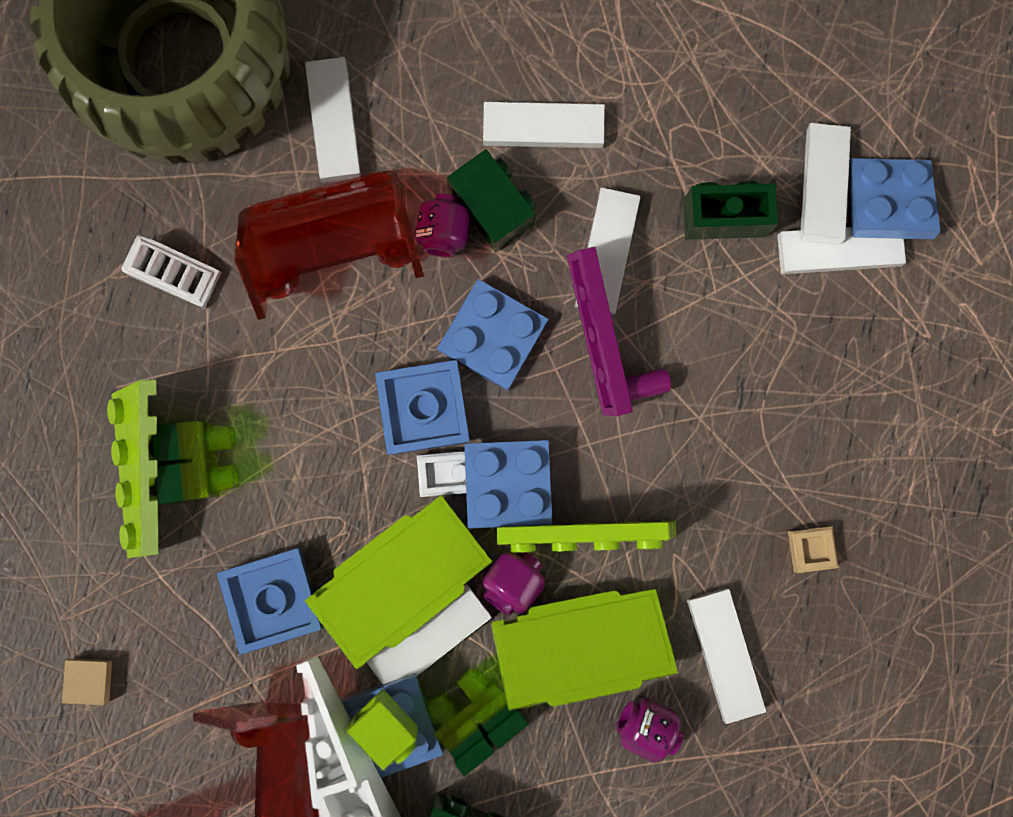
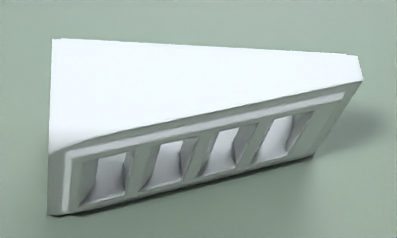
M140 234L136 236L122 266V272L130 277L204 309L222 273L213 267ZM165 258H169L170 261L162 278H156ZM183 264L187 267L178 287H176L173 283ZM197 271L203 273L194 294L189 293L190 285Z

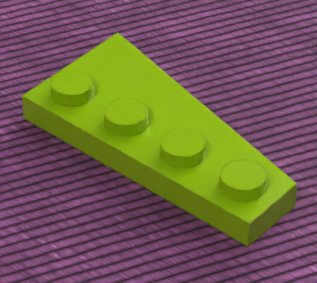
M138 380L112 393V399L108 401L107 405L108 419L111 424H114L116 441L112 443L111 456L114 465L118 466L120 483L116 485L115 497L118 507L123 509L124 525L120 527L119 537L123 550H127V558L158 554V500L154 495H149V487L154 485L157 477V460L149 453L148 446L151 435L157 434V416L148 415V395H156V380Z
M661 520V522L653 523L631 521L613 524L581 523L571 525L552 524L497 527V545L510 544L511 552L536 551V544L552 543V551H576L577 543L594 542V550L620 549L619 541H636L637 549L663 548V540H671L676 537V520Z

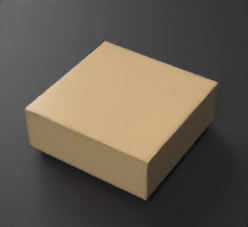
M833 526L788 531L795 573L839 568Z
M81 658L65 660L62 703L105 705L109 703L112 660Z

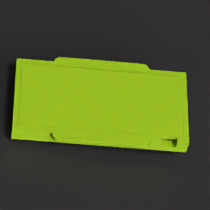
M440 495L415 516L405 515L344 561L334 570L335 577L304 601L353 666L358 669L384 647L394 648L458 598L465 590L464 584L492 561L442 495Z
M656 589L622 596L617 591H610L535 606L529 609L528 615L518 616L512 620H499L491 623L509 711L542 703H548L550 706L556 707L640 688L644 681L672 676L678 673Z

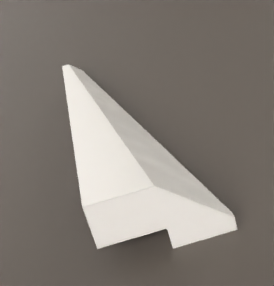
M318 656L298 664L297 673H303L305 699L301 702L302 715H307L310 735L305 745L312 807L318 809L319 817H401L370 756L347 733L351 719Z

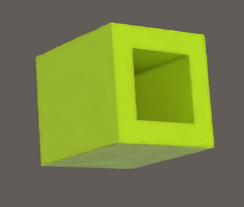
M382 689L351 717L347 733L384 770L393 761L400 764L416 748L415 741L418 725Z

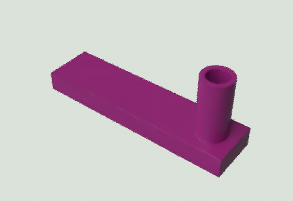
M596 246L566 255L602 414L604 416L628 414L633 412L632 401L669 392L671 390V381L668 372L664 368L625 378Z

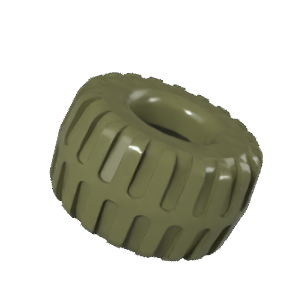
M39 0L40 5L30 7V27L37 37V40L34 42L35 54L54 89L82 124L98 136L133 156L139 158L147 156L157 163L176 165L179 157L185 158L191 164L210 161L209 152L220 149L227 155L241 147L236 140L250 131L253 136L258 134L266 125L263 114L267 108L276 111L282 100L283 92L280 81H287L289 77L290 59L288 49L290 43L280 0ZM176 14L198 15L212 22L220 31L223 40V52L206 73L187 86L161 95L140 84L134 68L136 47L145 31L160 19Z

